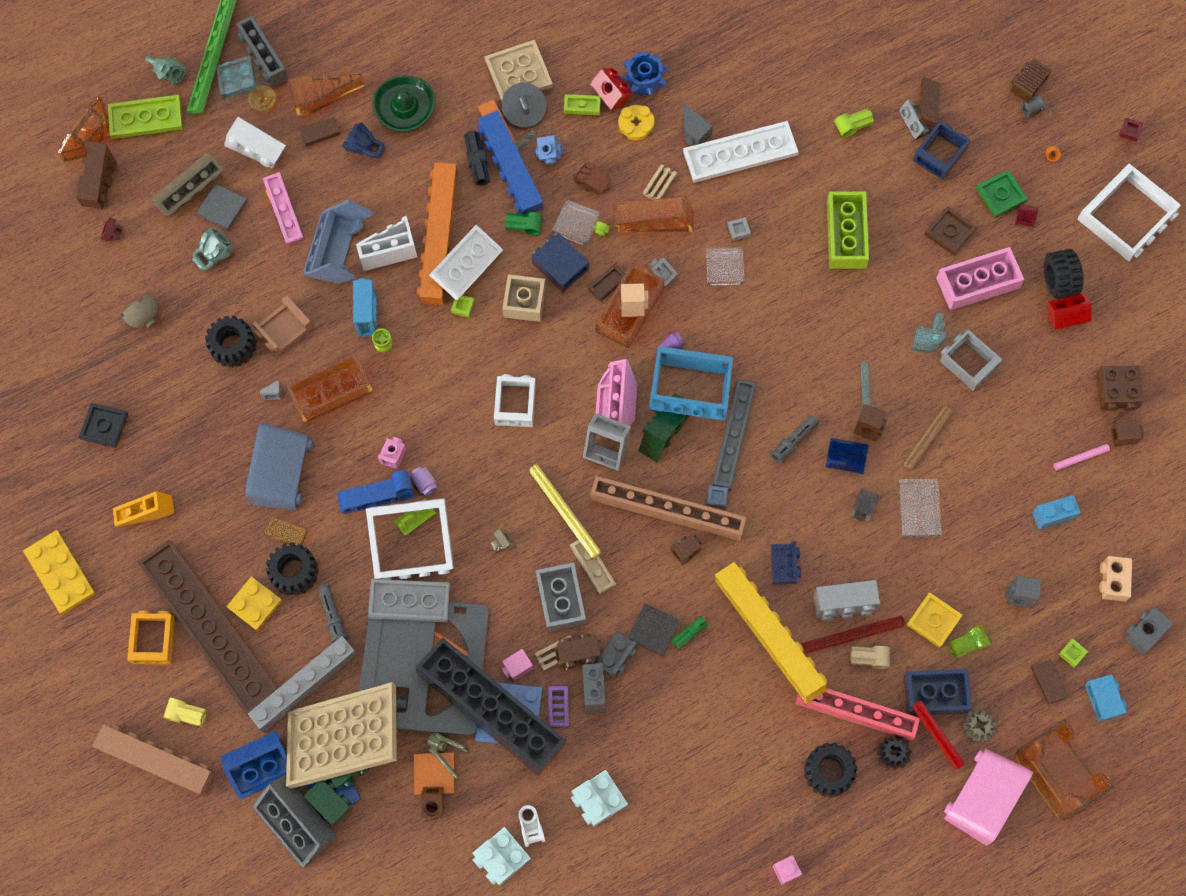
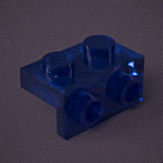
M831 438L825 467L864 474L869 445Z
M792 541L791 544H771L772 584H796L798 578H801V567L797 566V559H800V547H796V541Z

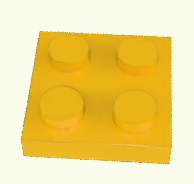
M251 576L226 607L258 632L280 605L282 599Z
M929 592L907 623V626L940 648L962 617V614Z

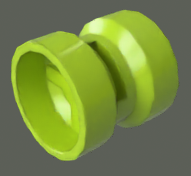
M382 328L374 331L372 341L376 350L381 353L390 351L393 346L390 333Z

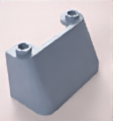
M260 423L245 491L246 497L252 505L297 511L298 505H301L303 498L298 486L305 454H308L313 449V439H311L310 435Z

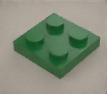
M1009 170L976 187L977 192L995 218L1026 203L1028 200Z

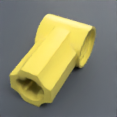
M169 698L163 718L201 727L205 722L207 710L188 705L186 702L178 699Z

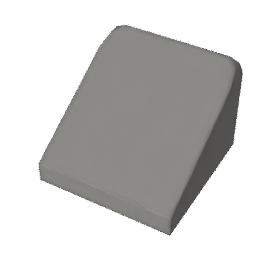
M279 380L260 390L263 400L282 399V384Z

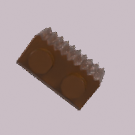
M1034 58L1030 63L1026 62L1021 69L1022 73L1020 75L1016 74L1011 81V93H1014L1026 102L1031 100L1051 73L1050 68Z

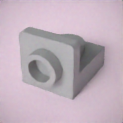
M664 257L654 258L649 262V268L645 271L647 274L651 273L663 287L678 274Z

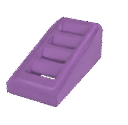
M548 685L550 727L569 726L568 685ZM552 692H564V695L552 696ZM552 700H564V704H552ZM552 708H564V712H553ZM553 716H565V720H553Z

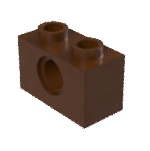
M864 404L854 434L875 441L877 435H882L888 420L884 418L886 411Z

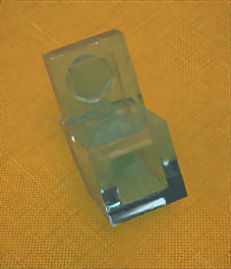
M936 312L931 329L917 326L911 350L931 353L943 345L947 336V332H943L946 322L942 321L944 314Z

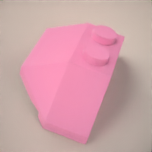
M627 359L613 361L608 365L609 368L603 374L598 384L596 413L631 425L635 421L638 384Z

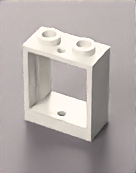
M509 374L497 376L494 409L495 425L533 427L536 392L535 378L528 375L513 377ZM502 386L530 387L528 414L500 412Z

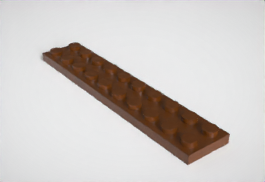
M169 539L138 561V564L242 710L249 717L248 713L278 688Z

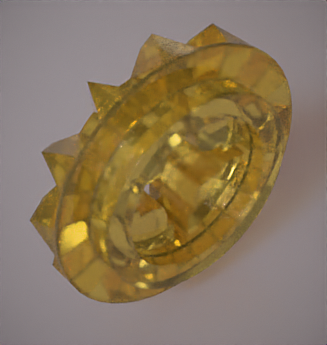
M261 85L253 88L249 92L247 99L249 106L255 112L261 111L263 113L265 110L270 111V108L275 106L277 98L272 88ZM262 94L265 97L263 104L260 103Z

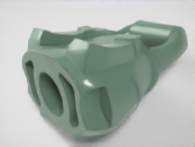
M148 55L145 58L147 63L153 65V71L161 81L168 80L172 85H176L183 80L186 74L185 66L171 56L154 58Z
M210 228L203 233L199 242L200 246L194 251L192 260L201 271H207L218 261L230 256L233 251V244L221 231ZM202 252L204 257L209 260L207 265L198 256L199 253Z

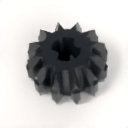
M892 735L891 740L885 737V743L880 742L878 744L882 750H878L877 755H883L879 762L886 761L885 768L892 764L893 770H896L898 765L904 768V762H910L911 759L906 755H911L912 751L906 750L910 745L909 742L904 745L902 744L903 737H900L897 741L896 735ZM898 750L899 753L896 756L895 754L891 755L890 752Z

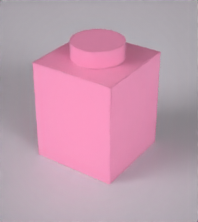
M523 649L502 661L504 667L501 669L507 679L511 677L513 682L534 670L531 661Z
M793 855L772 866L781 885L802 875Z

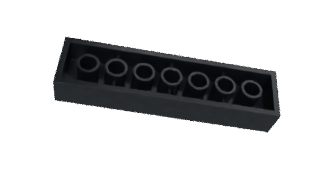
M442 638L416 666L417 675L538 777L564 748L566 740L446 639Z

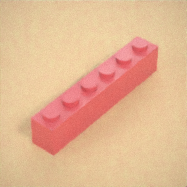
M828 688L826 692L808 704L805 703L798 693L795 702L796 705L886 734L896 735L899 738L903 737L908 741H912L915 738L920 721L918 717Z

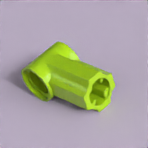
M865 109L851 115L848 113L842 114L834 122L841 136L847 138L852 136L857 130L872 125L874 120L871 111Z

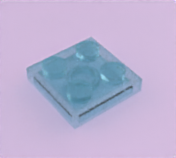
M250 56L217 65L220 94L223 99L257 89L253 62Z

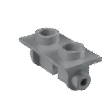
M908 99L899 109V112L916 140L921 134L927 135L930 132V127L925 123L919 122L917 104L910 102Z

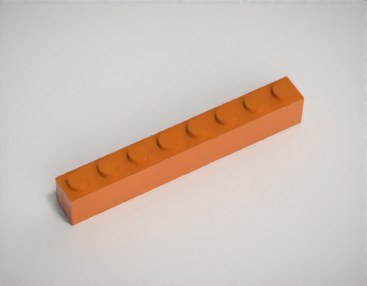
M434 162V169L430 170L432 186L428 188V196L431 198L426 206V212L429 213L428 219H425L424 225L427 234L423 235L425 252L421 253V263H423V269L419 270L421 286L417 287V297H420L421 304L444 305L445 289L429 275L449 254L458 175L457 165L453 163Z

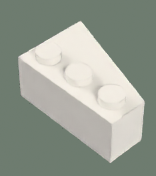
M407 216L401 218L402 221L397 224L387 226V229L383 232L375 233L356 244L364 271L417 258Z

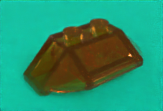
M100 96L88 105L65 137L62 147L57 152L64 162L85 158L88 150L87 147H84L85 141L100 143L109 134L107 106Z

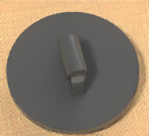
M522 82L514 84L507 89L502 98L501 108L504 117L509 123L519 128H529L542 120L546 112V99L538 87L531 83Z

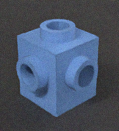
M553 135L537 138L536 156L546 165L556 164V161L562 160L563 147L558 137Z

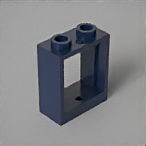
M940 121L915 152L913 161L944 180L966 152L971 140L966 135L955 131L950 125ZM938 135L959 148L948 165L926 152Z

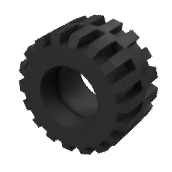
M1069 248L1047 253L1044 260V275L1052 296L1055 299L1080 294L1083 289L1084 277L1082 265L1076 252Z
M224 316L222 320L218 318V322H213L211 324L212 328H208L206 331L208 335H205L206 347L217 363H221L225 367L227 364L229 367H234V364L238 367L241 366L243 361L247 363V358H252V351L256 350L254 345L256 344V339L250 326L242 318L237 319L236 316H232V318ZM231 335L240 336V340L235 346L231 348L222 347V343L227 337Z
M290 542V546H287L286 543L281 544L282 548L280 549L276 547L274 549L276 552L274 554L271 552L269 555L271 559L266 562L268 566L266 573L274 587L279 592H285L286 595L290 596L291 593L296 596L299 595L300 591L302 593L307 592L305 590L307 587L311 589L313 587L312 582L317 580L316 575L319 570L317 569L318 564L309 549L304 548L299 543L295 545L294 542ZM297 560L303 563L302 570L297 576L293 578L282 576V570L288 562Z
M833 742L832 744L824 743L822 746H817L808 756L804 766V776L808 780L807 784L809 787H813L815 793L819 792L821 796H839L846 792L854 783L857 776L856 771L858 770L857 765H855L856 759L851 756L852 752L850 750L844 749L845 746H837V743ZM833 759L840 764L842 768L840 779L829 781L821 776L819 765L823 760Z

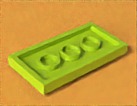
M179 95L108 104L111 139L183 130L181 98Z

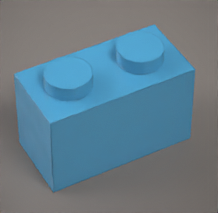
M1074 495L1038 505L1032 512L1039 530L1075 520L1081 513Z
M1112 674L1090 680L1085 684L1098 723L1122 717L1126 714V702L1120 697L1119 683L1113 678Z

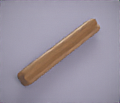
M947 406L942 408L905 460V467L910 470L914 468L952 414L951 408Z

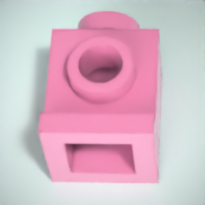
M393 437L392 440L387 438L381 453L378 455L380 464L398 470L406 451L403 441L396 437ZM391 448L395 449L394 452H389Z

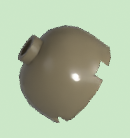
M150 293L143 295L144 299L142 301L136 300L120 315L129 326L133 328L146 326L149 328L156 322L154 318L157 316L159 308L156 300Z

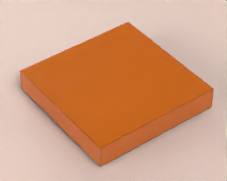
M454 752L439 753L455 771ZM414 754V796L421 795L423 787H444V794H455V778L434 754Z

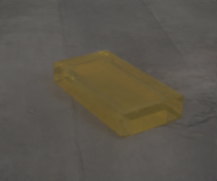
M271 517L264 535L290 545V542H294L295 545H298V543L302 545L308 531Z

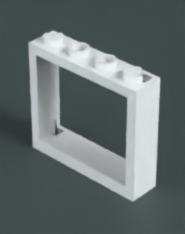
M1128 164L1081 211L1077 220L1126 260L1130 261L1133 257L1138 258L1144 251L1143 247L1145 245L1149 246L1156 237L1154 235L1157 232L1161 234L1168 226L1166 223L1169 220L1172 222L1179 215L1177 211L1181 204L1131 164ZM1126 180L1167 212L1133 248L1092 216Z
M445 498L366 508L375 579L392 580L391 577L399 576V579L411 578V574L418 573L419 577L431 575L430 572L438 571V574L450 573V569L454 568ZM439 508L446 563L381 571L374 516Z

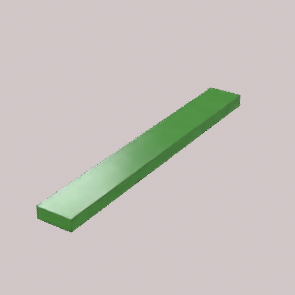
M220 0L187 108V113L190 115L203 113L236 0Z

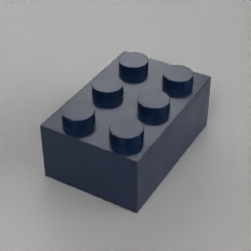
M968 669L907 671L904 675L907 714L917 716L913 705L918 701L923 702L931 715L968 714L972 710Z

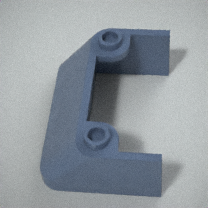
M350 199L324 210L319 218L304 267V275L337 284L354 279L355 275L348 272V268L343 266L352 235L362 230L364 225L363 219L373 216L374 212Z

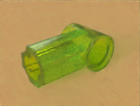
M979 625L969 630L967 634L949 642L952 654L959 658L975 649L977 651L988 646L992 641L983 625Z

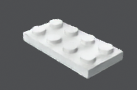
M475 225L429 276L454 299L458 300L503 249L482 229Z

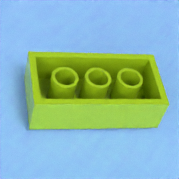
M866 191L829 192L827 198L829 269H866L869 261Z

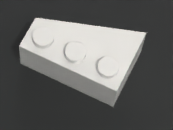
M237 117L228 131L224 144L225 147L271 168H274L286 146Z

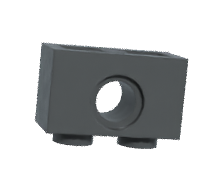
M1017 576L1013 582H1010V586L1006 588L1005 598L1008 599V605L1032 608L1040 599L1041 580Z
M1155 607L1151 611L1146 609L1139 616L1141 621L1137 625L1133 623L1126 630L1128 635L1124 640L1142 656L1173 624ZM1143 626H1147L1151 634L1145 633Z

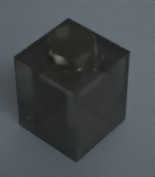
M861 489L851 514L859 521L869 522L880 496Z

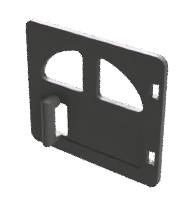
M449 602L448 621L461 633L468 649V659L483 670L489 615L488 608L479 604ZM454 608L466 609V614H455ZM368 619L359 691L391 682L398 688L409 689V696L407 698L396 697V709L407 710L405 713L396 712L397 730L472 736L476 732L477 724L454 705L435 716H428L425 713L428 683L416 674V666L433 648L436 622Z

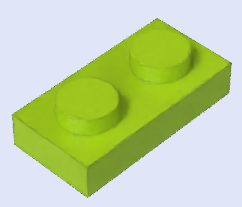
M565 94L564 114L600 115L601 97Z

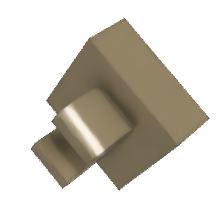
M498 529L494 532L497 539L490 543L494 550L500 551L505 549L511 551L516 547L507 530Z

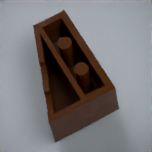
M85 141L84 147H87L88 150L86 158H82V164H85L83 176L80 175L76 199L81 206L102 209L104 203L107 202V191L112 185V174L117 168V161L107 144Z

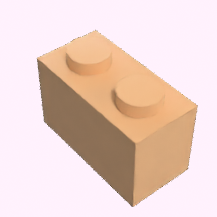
M644 283L621 284L622 317L644 316L645 309H648V290H644Z

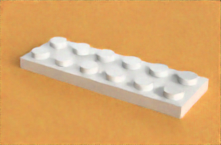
M788 121L686 147L683 148V153L693 183L794 157L798 155V149Z

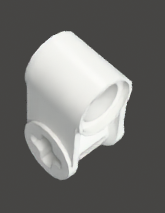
M530 805L523 806L519 811V819L525 847H529V844L539 841L546 842L536 809ZM526 810L534 812V817L530 821L523 819V813Z

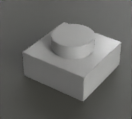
M745 217L728 222L727 226L733 241L751 236Z

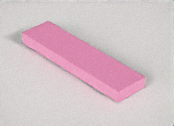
M280 172L264 177L263 181L286 244L290 245L304 240Z

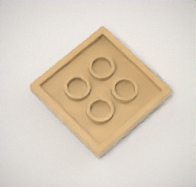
M535 40L484 56L501 101L507 89L517 83H531L541 91L553 87L552 80Z

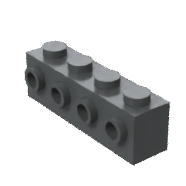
M253 16L236 23L239 30L237 35L242 43H246L247 46L245 48L250 57H255L254 63L258 70H263L262 76L266 83L270 82L274 88L289 80L286 69Z

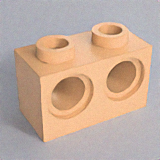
M1108 556L1100 565L1103 581L1100 582L1099 591L1102 593V599L1126 602L1131 597L1132 559ZM1111 566H1117L1119 573L1114 572ZM1111 584L1116 585L1119 589V592L1113 591L1111 589Z

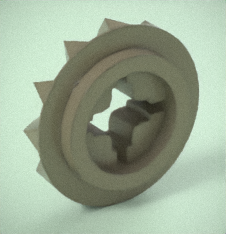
M982 709L970 712L965 717L963 723L966 735L976 742L988 741L994 736L997 728L995 719L990 715V712L983 711ZM977 719L981 723L987 722V724L983 727L984 731H981L980 728L973 729V727H975V725L977 724Z

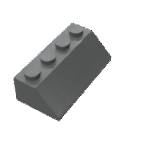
M286 774L269 783L252 806L302 868L306 867L328 848L337 836L297 787L290 789L286 786Z

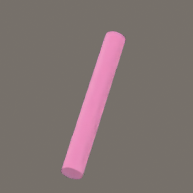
M1108 444L1099 446L1054 463V468L1056 471L1108 452L1110 447Z

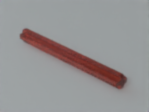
M897 616L800 644L804 650L803 654L904 627L905 621L903 616Z

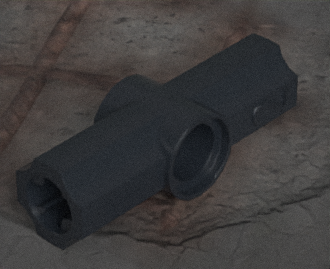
M469 131L464 135L469 167L472 169L475 185L484 186L490 182L485 150L482 148L479 132Z

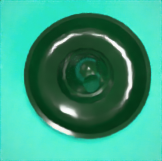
M408 75L393 77L384 81L376 89L372 100L373 110L378 120L388 129L399 133L412 132L422 127L430 119L435 107V94L432 87L418 77Z

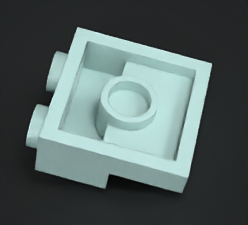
M606 770L572 790L573 796L570 797L577 808L580 806L584 811L582 817L588 825L592 824L593 827H596L628 805Z
M505 827L473 852L475 858L472 859L480 869L484 867L487 870L488 874L486 877L493 885L497 883L499 886L531 860L529 855Z

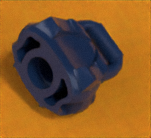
M362 122L354 125L342 145L348 152L360 155L365 154L372 158H380L385 150L384 144L374 139L372 132ZM373 145H378L375 153H372L370 150Z

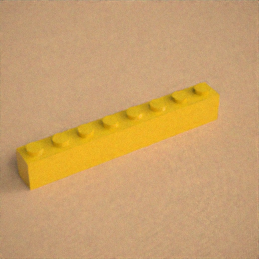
M735 562L715 574L716 583L805 703L808 704L827 691V679L821 672L818 673L816 671L813 660L810 657L806 658L801 644L798 641L794 642L791 638L792 633L787 626H782L778 614L769 609L768 601L764 596L760 597L754 582H749L746 578L747 574L741 566L738 568Z

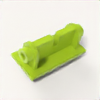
M433 508L407 511L394 520V523L406 536L435 515L436 512Z

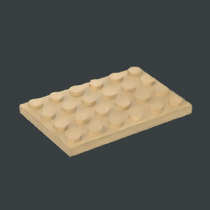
M392 682L288 711L286 786L290 789L397 761L396 685Z

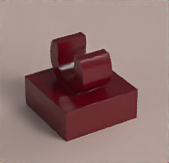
M1125 118L1119 136L1137 142L1143 123Z
M1020 205L1015 224L1034 227L1038 215V207Z
M109 217L104 224L100 239L108 241L110 238L119 240L121 236L115 234V230L121 232L123 227L115 225L117 220Z

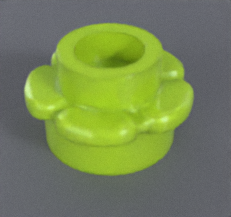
M597 221L596 226H593L595 233L605 237L606 234H610L609 230L611 227L607 224Z

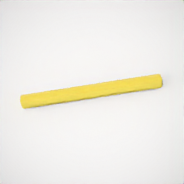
M538 465L529 469L531 475L592 558L597 557L601 553L600 549Z

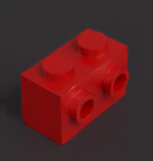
M1085 293L1048 301V320L1055 330L1092 321V303Z

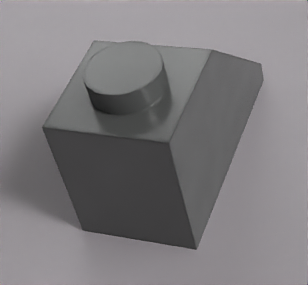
M685 104L683 106L684 139L690 146L704 143L712 135L713 126Z

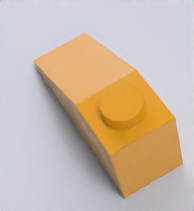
M157 491L113 508L115 527L157 520L174 514L172 495Z

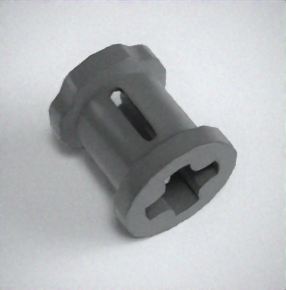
M1036 95L1034 99L1028 102L1021 103V110L1027 118L1031 117L1033 113L1045 109V103L1039 95Z

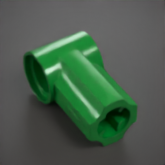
M529 212L527 215L507 213L505 229L524 231L531 236L540 235L543 216L537 212Z

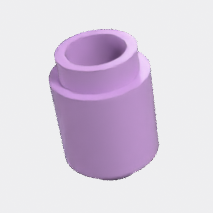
M418 467L412 471L411 480L420 493L428 496L438 488L436 480L426 467Z

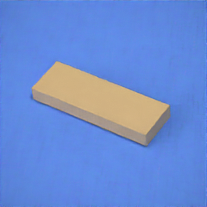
M579 540L570 544V548L599 595L616 586L615 581L599 555L592 558Z

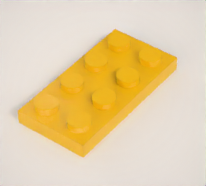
M58 530L23 550L61 615L96 594Z

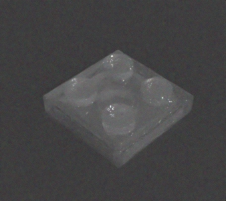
M743 247L705 249L707 285L744 284Z

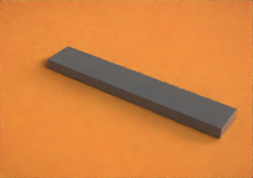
M741 379L737 381L712 486L725 487L731 490L756 388V383Z

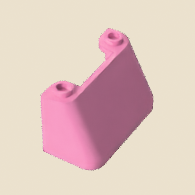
M985 748L983 751L979 750L975 756L976 767L954 803L949 802L944 810L946 813L944 819L987 846L996 839L1033 772Z

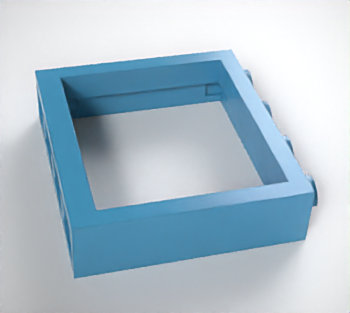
M658 346L649 409L725 420L733 357ZM661 365L724 374L721 404L657 395Z

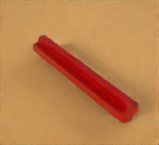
M922 701L916 702L913 705L915 712L955 769L963 767V760Z

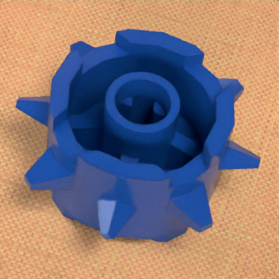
M638 52L632 57L631 61L623 62V65L627 68V74L621 78L627 81L633 93L637 95H652L661 86H666L667 83L663 79V72L668 70L669 67L662 66L658 54L652 56L648 52Z

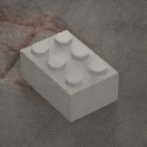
M569 563L535 570L547 631L553 632L587 625L575 564Z
M876 580L816 587L813 595L816 619H822V621L834 620V617L850 619L853 618V615L859 614L862 617L871 616L876 612L880 604Z

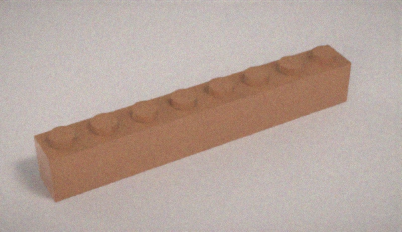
M599 476L595 477L590 493L591 501L736 541H741L747 518Z

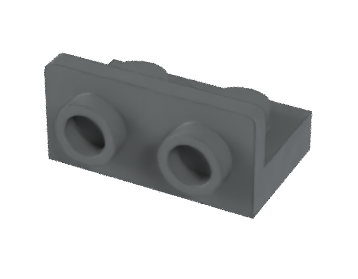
M617 632L595 664L603 663V671L613 678H616L618 674L621 676L627 667L625 665L629 658L633 659L638 651L636 648L637 642L634 640L632 642Z

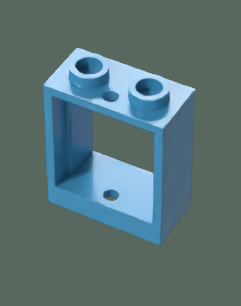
M367 278L353 281V323L358 337L372 336L374 331L377 330V294L372 280Z

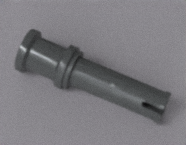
M810 415L787 439H782L780 441L781 444L775 450L769 452L771 458L778 464H782L784 459L795 451V446L819 424L818 420ZM806 427V429L797 437V435Z
M320 585L317 587V590L319 591L328 620L326 626L331 632V642L333 644L341 636L347 640L349 637L344 631V621L338 615L330 585Z

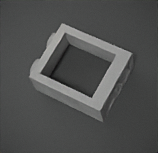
M967 330L964 334L959 333L954 339L955 343L951 347L947 345L942 350L940 362L974 391L999 367L1002 359L971 331ZM964 343L988 362L974 377L970 376L950 358Z
M595 413L588 425L583 458L619 471L626 457L631 426ZM596 434L620 442L619 453L596 445Z

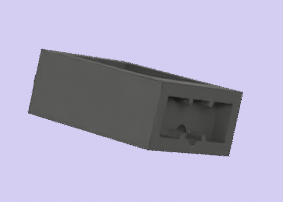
M603 663L582 665L586 714L606 713Z

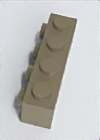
M206 153L153 196L151 200L161 213L169 216L175 213L183 203L188 202L195 193L204 189L207 183L216 179L223 169L212 155Z

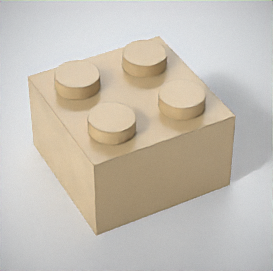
M508 275L502 308L504 318L541 322L546 291L545 279Z

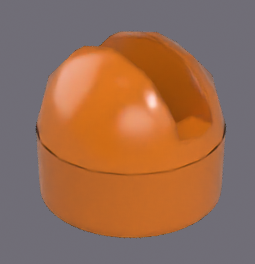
M1049 146L1046 149L1045 154L1048 161L1055 162L1060 159L1061 152L1057 146Z

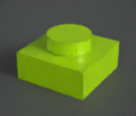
M462 295L458 300L454 299L451 313L469 318L475 302L474 298Z
M1072 638L1058 655L1072 667H1075L1088 651Z

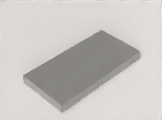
M371 579L368 619L448 622L450 583Z

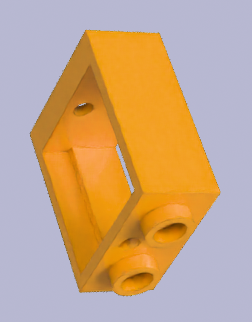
M149 611L132 613L127 660L132 664L172 665L176 618L168 611H158V614H150ZM139 621H165L163 653L137 652Z

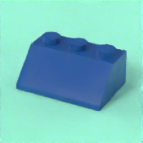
M277 730L221 756L223 770L239 799L266 788L269 783L286 774L287 750Z

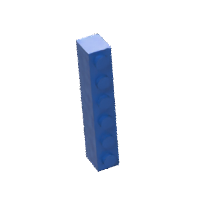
M496 110L478 118V132L480 136L484 135L486 139L484 144L487 150H491L493 154L491 157L494 165L499 166L501 170L499 175L502 181H506L508 185L506 189L509 196L514 197L516 201L514 206L517 212L527 215L529 212L542 210L543 201L499 111Z

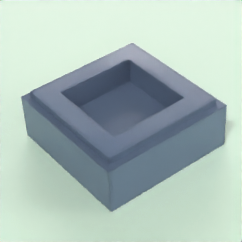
M709 485L706 506L726 508L728 488Z

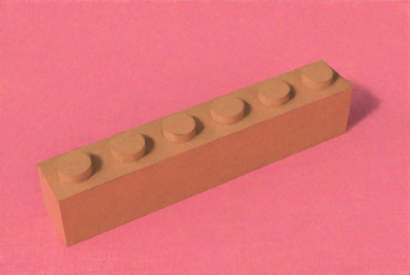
M111 724L110 727L102 725L92 745L93 748L203 797L205 796L215 775L210 771L211 767L202 763L197 766L192 763L193 759L184 755L181 758L174 756L175 751L166 747L163 750L156 748L157 744L146 739L145 742L138 740L140 736L132 732H128L126 735L121 732L122 728Z

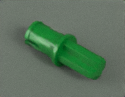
M699 616L689 626L686 625L685 629L672 639L674 646L681 648L690 639H695V635L708 626V623L704 622L705 619Z

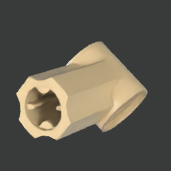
M851 647L850 665L889 669L890 647Z

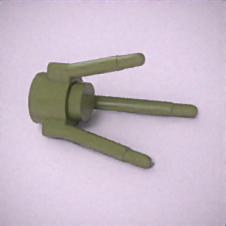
M432 733L427 741V745L431 747L429 752L434 754L453 777L457 779L458 775L438 751H444L448 745L465 753H468L469 750L464 745L446 738L440 733Z

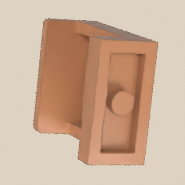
M288 296L282 299L283 305L259 324L256 321L252 323L255 328L253 330L254 334L259 339L263 338L266 341L265 346L271 353L275 351L278 356L313 329L311 321Z

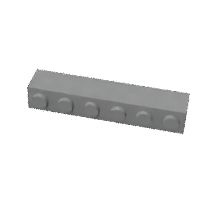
M341 636L248 713L249 717L265 733L286 716L288 711H292L358 655Z

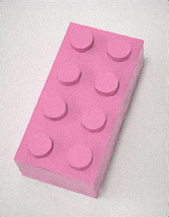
M1010 247L941 268L936 278L950 311L1020 289L1024 281V277Z

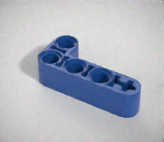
M407 470L396 471L392 473V479L338 492L337 496L341 513H353L369 507L387 505L413 498L414 490L409 472Z

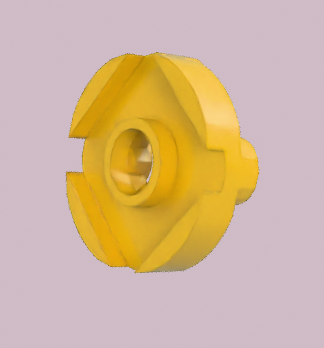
M633 105L622 109L618 119L619 130L630 140H643L654 129V116L647 106ZM634 120L640 121L638 126H635L632 122Z

